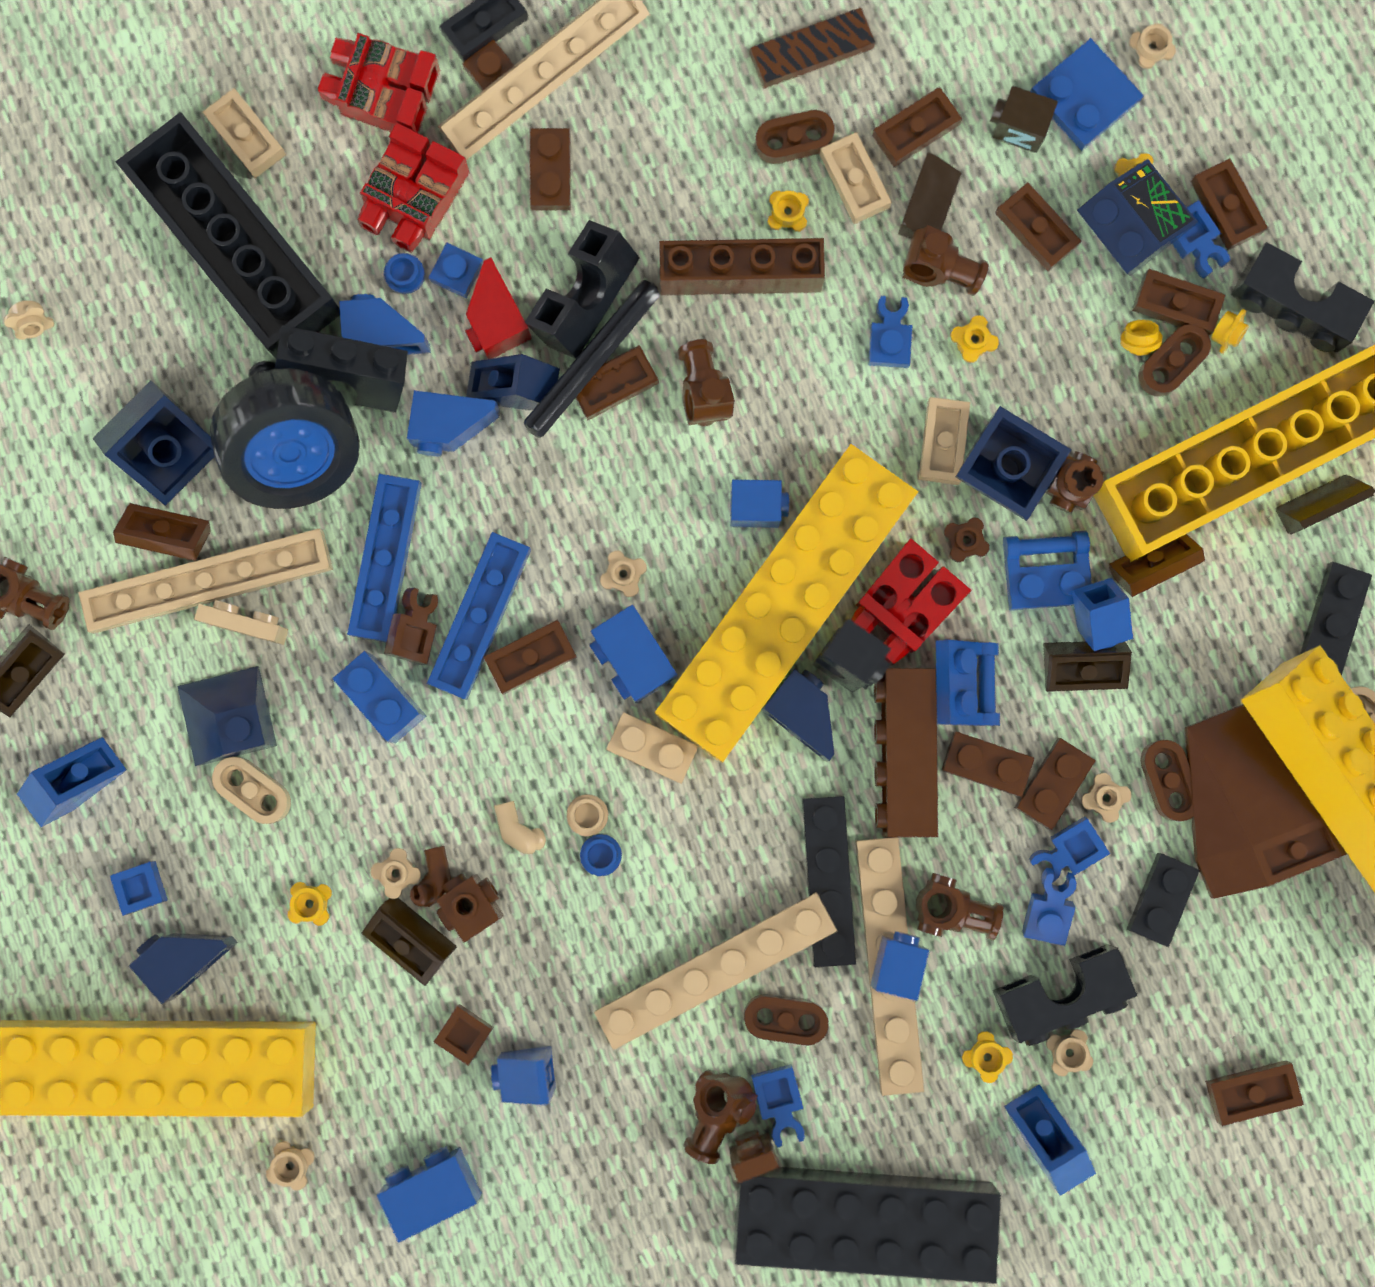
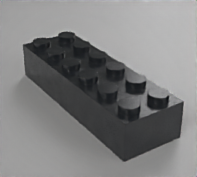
M182 112L178 113L115 161L275 359L277 357L282 325L320 332L340 316V308L331 295Z
M779 1167L738 1183L733 1248L735 1265L997 1284L1001 1193L992 1182Z

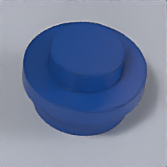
M400 253L391 257L386 263L384 278L387 285L394 292L410 294L418 290L423 284L425 270L417 257L408 253Z
M605 834L594 835L587 839L580 851V860L587 872L595 876H607L613 873L619 867L622 859L619 843L613 837Z

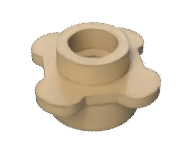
M1159 23L1148 26L1142 33L1134 32L1129 39V45L1136 50L1139 56L1138 63L1144 69H1151L1160 60H1171L1176 53V47L1172 44L1173 39L1170 31ZM1149 44H1155L1156 48L1151 49Z
M30 300L20 301L12 305L8 314L3 319L5 326L12 328L15 331V337L20 340L38 337L45 330L54 327L53 319L44 315L43 307L39 303Z
M621 551L611 552L608 556L609 566L607 571L600 577L602 587L607 590L614 588L622 591L626 597L637 595L639 592L637 584L640 576L647 570L645 561L641 558L633 560L625 557ZM620 571H627V576L625 578L620 577Z
M1100 773L1094 777V784L1089 788L1088 793L1083 794L1081 803L1085 809H1092L1094 812L1101 814L1103 821L1112 823L1118 820L1119 810L1122 805L1131 800V791L1126 786H1119L1114 783L1109 774ZM1104 794H1108L1110 796V800L1108 802H1105L1103 800Z
M396 848L390 852V857L385 861L373 864L371 876L382 883L385 887V895L388 898L395 899L401 896L404 888L410 884H417L420 881L421 871L419 868L413 867V864L407 859V852L404 849ZM394 869L399 870L400 875L398 877L392 875Z
M1074 1029L1068 1035L1058 1036L1057 1034H1052L1047 1039L1046 1047L1052 1052L1054 1062L1051 1068L1055 1074L1066 1076L1068 1072L1088 1071L1092 1067L1093 1058L1090 1056L1089 1048L1086 1045L1088 1037L1084 1031ZM1067 1049L1073 1050L1072 1056L1066 1055Z
M281 1141L273 1149L275 1157L266 1171V1177L272 1184L291 1187L295 1191L301 1190L308 1182L306 1173L309 1165L315 1160L314 1153L309 1148L300 1150L291 1147L287 1141ZM288 1162H292L294 1164V1168L292 1170L287 1168Z

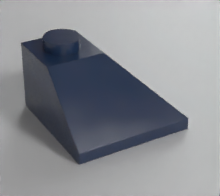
M259 666L177 686L195 766L277 746Z

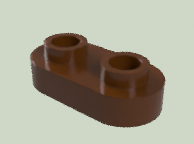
M808 110L768 120L757 130L755 139L756 152L763 161L770 164H780L817 155L822 147L832 143L835 132L834 122L827 113L821 110ZM810 130H816L820 133L821 137L817 140H811L807 137L806 133ZM773 139L779 140L782 143V147L772 149L768 146V142Z
M1193 324L1179 327L1141 366L1138 378L1143 390L1152 396L1162 397L1178 388L1209 355L1211 340L1208 333L1203 328ZM1182 342L1188 343L1192 347L1191 354H1185L1181 351L1180 344ZM1154 371H1161L1164 374L1165 381L1163 383L1155 381L1153 378Z
M1157 740L1149 743L1141 753L1140 763L1156 810L1162 817L1171 821L1191 819L1194 817L1191 773L1184 750L1179 744L1171 740ZM1159 753L1165 754L1168 758V765L1163 769L1159 768L1155 763V758ZM1174 792L1180 794L1182 798V803L1178 808H1173L1169 803V797Z
M762 994L752 998L744 1010V1022L748 1031L759 1039L810 1046L819 1043L826 1036L829 1027L828 1017L823 1008L809 1000ZM763 1008L771 1010L773 1013L771 1021L768 1023L759 1022L757 1020L759 1010ZM809 1014L814 1018V1024L811 1028L802 1029L799 1026L798 1021L802 1015Z

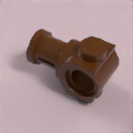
M927 225L925 228L918 229L913 233L906 261L903 265L902 278L923 287L943 285L946 281L966 288L967 293L974 296L980 290L986 278L989 264L982 259L976 262L958 254L959 247L953 245V238L950 234Z
M697 339L680 346L677 350L679 360L684 362L687 377L683 381L682 397L688 425L698 424L706 427L714 422L725 421L733 416L735 400L729 378L723 376L721 371L714 368L711 356L714 352L712 342L706 339Z
M1075 451L1073 457L1068 455L1053 482L1045 492V494L1052 496L1049 504L1072 514L1074 508L1079 510L1086 509L1094 494L1101 489L1104 481V472L1097 465L1098 461L1078 451Z
M4 556L0 564V584L3 580L7 579L9 587L6 594L0 597V619L4 618L6 612L18 618L29 615L42 621L45 628L49 630L56 629L63 622L69 610L70 599L63 594L55 596L40 589L39 582L26 575L28 566ZM37 602L43 604L44 608L37 605Z
M932 873L931 880L927 881L926 887L919 892L916 898V908L919 913L917 921H919L917 930L942 937L943 930L959 933L962 928L983 933L987 939L994 941L1002 925L1004 905L998 902L994 905H989L970 899L969 892L955 888L956 879ZM942 893L947 901L946 909L941 915L932 916L927 908L928 901L934 894ZM974 913L977 915L984 916L985 919L982 920L975 917H971L970 914Z
M707 1070L702 1073L695 1085L696 1093L693 1103L696 1110L695 1115L699 1121L692 1137L686 1138L683 1146L685 1152L692 1158L706 1164H716L720 1158L719 1148L725 1134L734 1132L737 1123L744 1125L749 1122L756 1111L757 1105L755 1101L758 1095L752 1091L750 1084L743 1077L730 1076L728 1073L715 1074L713 1071ZM724 1092L727 1096V1103L725 1101Z

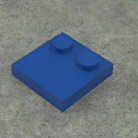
M1091 38L1030 90V92L1058 101L1052 119L1081 151L1135 107L1144 97L1138 88Z

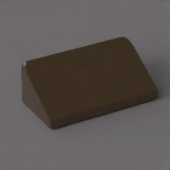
M927 152L898 234L912 239L913 233L916 230L925 228L927 225L942 231L962 172L935 154Z
M1343 475L1276 507V512L1287 533L1291 535L1374 496L1375 489L1373 486L1352 476Z
M30 624L25 627L0 656V712L8 717L15 713L65 655Z
M1086 641L1043 643L1046 692L1128 689L1132 651L1126 642L1093 651Z
M388 898L361 932L362 935L424 986L428 984L457 948L452 941L399 898Z

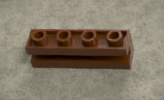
M824 238L659 241L661 296L821 293L825 279Z
M888 668L878 683H874V702L881 703V720H875L874 741L875 745H882V761H875L874 767L875 786H882V803L875 804L876 828H882V836L938 837L936 668Z

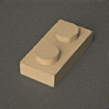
M235 88L202 111L254 178H257L287 155Z
M857 132L820 149L819 155L853 224H857L890 208L892 202Z
M934 397L928 399L918 480L954 485L961 483L955 476L964 462L970 402Z
M217 600L214 601L213 607L202 604L198 605L194 618L196 621L277 644H285L288 629L277 625L278 617L254 611L253 618L238 615L240 607Z
M623 712L606 750L682 784L699 746Z

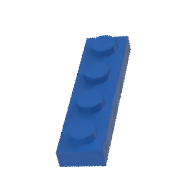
M384 474L378 475L347 633L349 636L387 642L393 614H397L422 486L419 480Z
M491 533L427 684L468 700L485 660L484 656L488 653L530 555V547L497 533Z

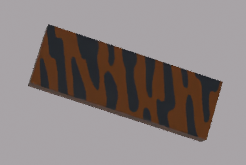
M860 7L750 47V56L763 89L872 50L876 42Z

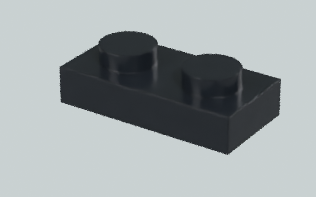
M475 0L440 24L439 28L447 42L462 62H464L493 39L497 42L529 18L526 9L519 0Z
M1157 853L1127 930L1169 947L1200 870L1165 854Z

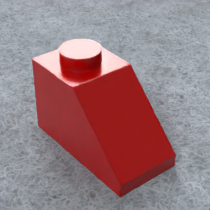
M492 257L484 260L466 312L471 328L465 330V333L476 353L484 350L487 358L492 359L532 338L528 326L524 323L525 321Z

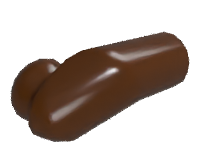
M445 846L424 850L428 873L418 885L413 886L410 892L411 901L418 907H430L438 903L436 900L445 893L442 886L451 880Z

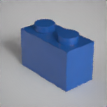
M633 604L591 630L595 641L590 643L589 646L601 665L608 661L611 663L618 674L611 680L624 700L631 696L635 703H638L678 677V674Z
M363 651L332 678L387 742L396 744L427 717L371 653Z
M442 1147L423 1158L425 1165L413 1171H410L409 1167L405 1166L384 1178L387 1184L381 1188L376 1196L398 1243L478 1203L482 1193L461 1147L451 1152L448 1151L447 1147Z

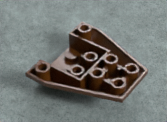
M1243 704L1185 727L1187 760L1190 766L1194 817H1192L1194 858L1210 898L1215 899L1269 887L1347 855L1342 845Z

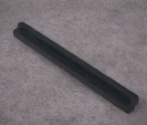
M643 280L638 284L524 420V426L530 434L542 438L657 301L660 293L654 283Z

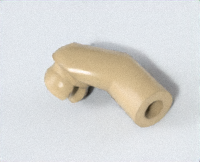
M514 801L494 806L500 834L506 844L523 854H533L535 850H541L545 846L546 837L540 828L529 829L519 823Z

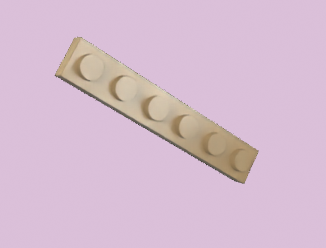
M642 0L595 1L437 127L455 152L464 156L466 160L469 159L650 15Z
M319 528L78 593L87 631L95 634L196 607L199 604L204 605L215 600L219 601L333 570L324 531Z
M898 837L855 841L870 984L882 936L893 938L895 931L908 934ZM870 986L881 1095L924 1092L915 1001L875 991Z
M816 892L597 1009L594 1014L612 1049L615 1050L837 932V928Z

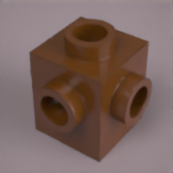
M464 873L456 876L442 886L446 894L436 900L441 907L436 911L439 919L449 932L455 929L463 943L504 917L496 903L500 899L496 888L487 877L481 880L478 874L468 879ZM465 898L471 900L473 904L472 911L464 907Z

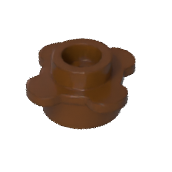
M970 518L967 523L959 525L949 523L945 527L944 536L948 539L951 549L949 555L953 561L960 563L965 558L974 555L984 557L989 552V543L984 541L982 533L984 524L979 518ZM968 536L970 543H964L963 537Z

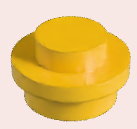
M1134 320L1126 325L1125 331L1122 332L1120 337V344L1131 354L1143 356L1157 350L1162 345L1163 337L1159 332V326L1155 322L1150 320Z

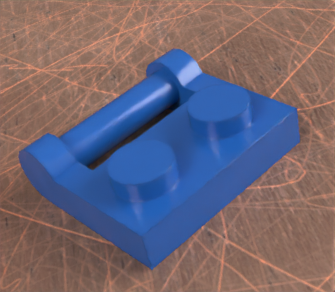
M1074 531L1072 536L1021 540H1019L1018 536L1003 538L1009 611L1074 606L1072 590L1092 584L1089 562L1090 540L1087 531ZM1073 552L1074 564L1020 567V556Z
M959 640L936 641L937 725L1000 726V713H996L995 656H999V643ZM977 657H978V679H979V713H977V709H978V699H977V669H976V668H977Z

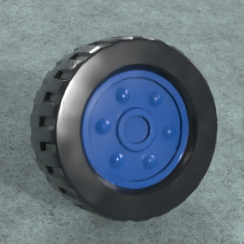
M261 361L254 364L249 370L248 378L236 384L222 397L214 410L210 425L213 452L224 482L230 487L231 491L243 500L265 508L291 509L310 505L326 498L346 482L354 471L359 457L360 440L355 421L342 393L331 382L317 374L298 369H275V363L271 361Z

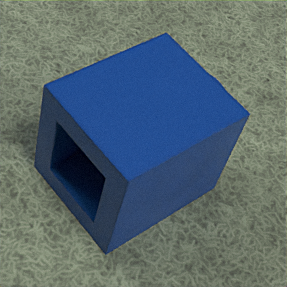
M732 479L730 527L779 528L781 517L789 516V492H782V480Z
M1112 578L1072 590L1078 632L1093 651L1111 648L1116 644L1133 639L1129 597Z
M895 931L893 938L882 936L870 984L875 991L918 1001L930 951L924 946L919 945L920 937Z

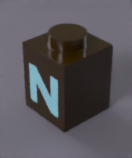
M1012 85L1006 99L998 98L989 121L996 124L992 138L1037 153L1046 137L1058 101Z

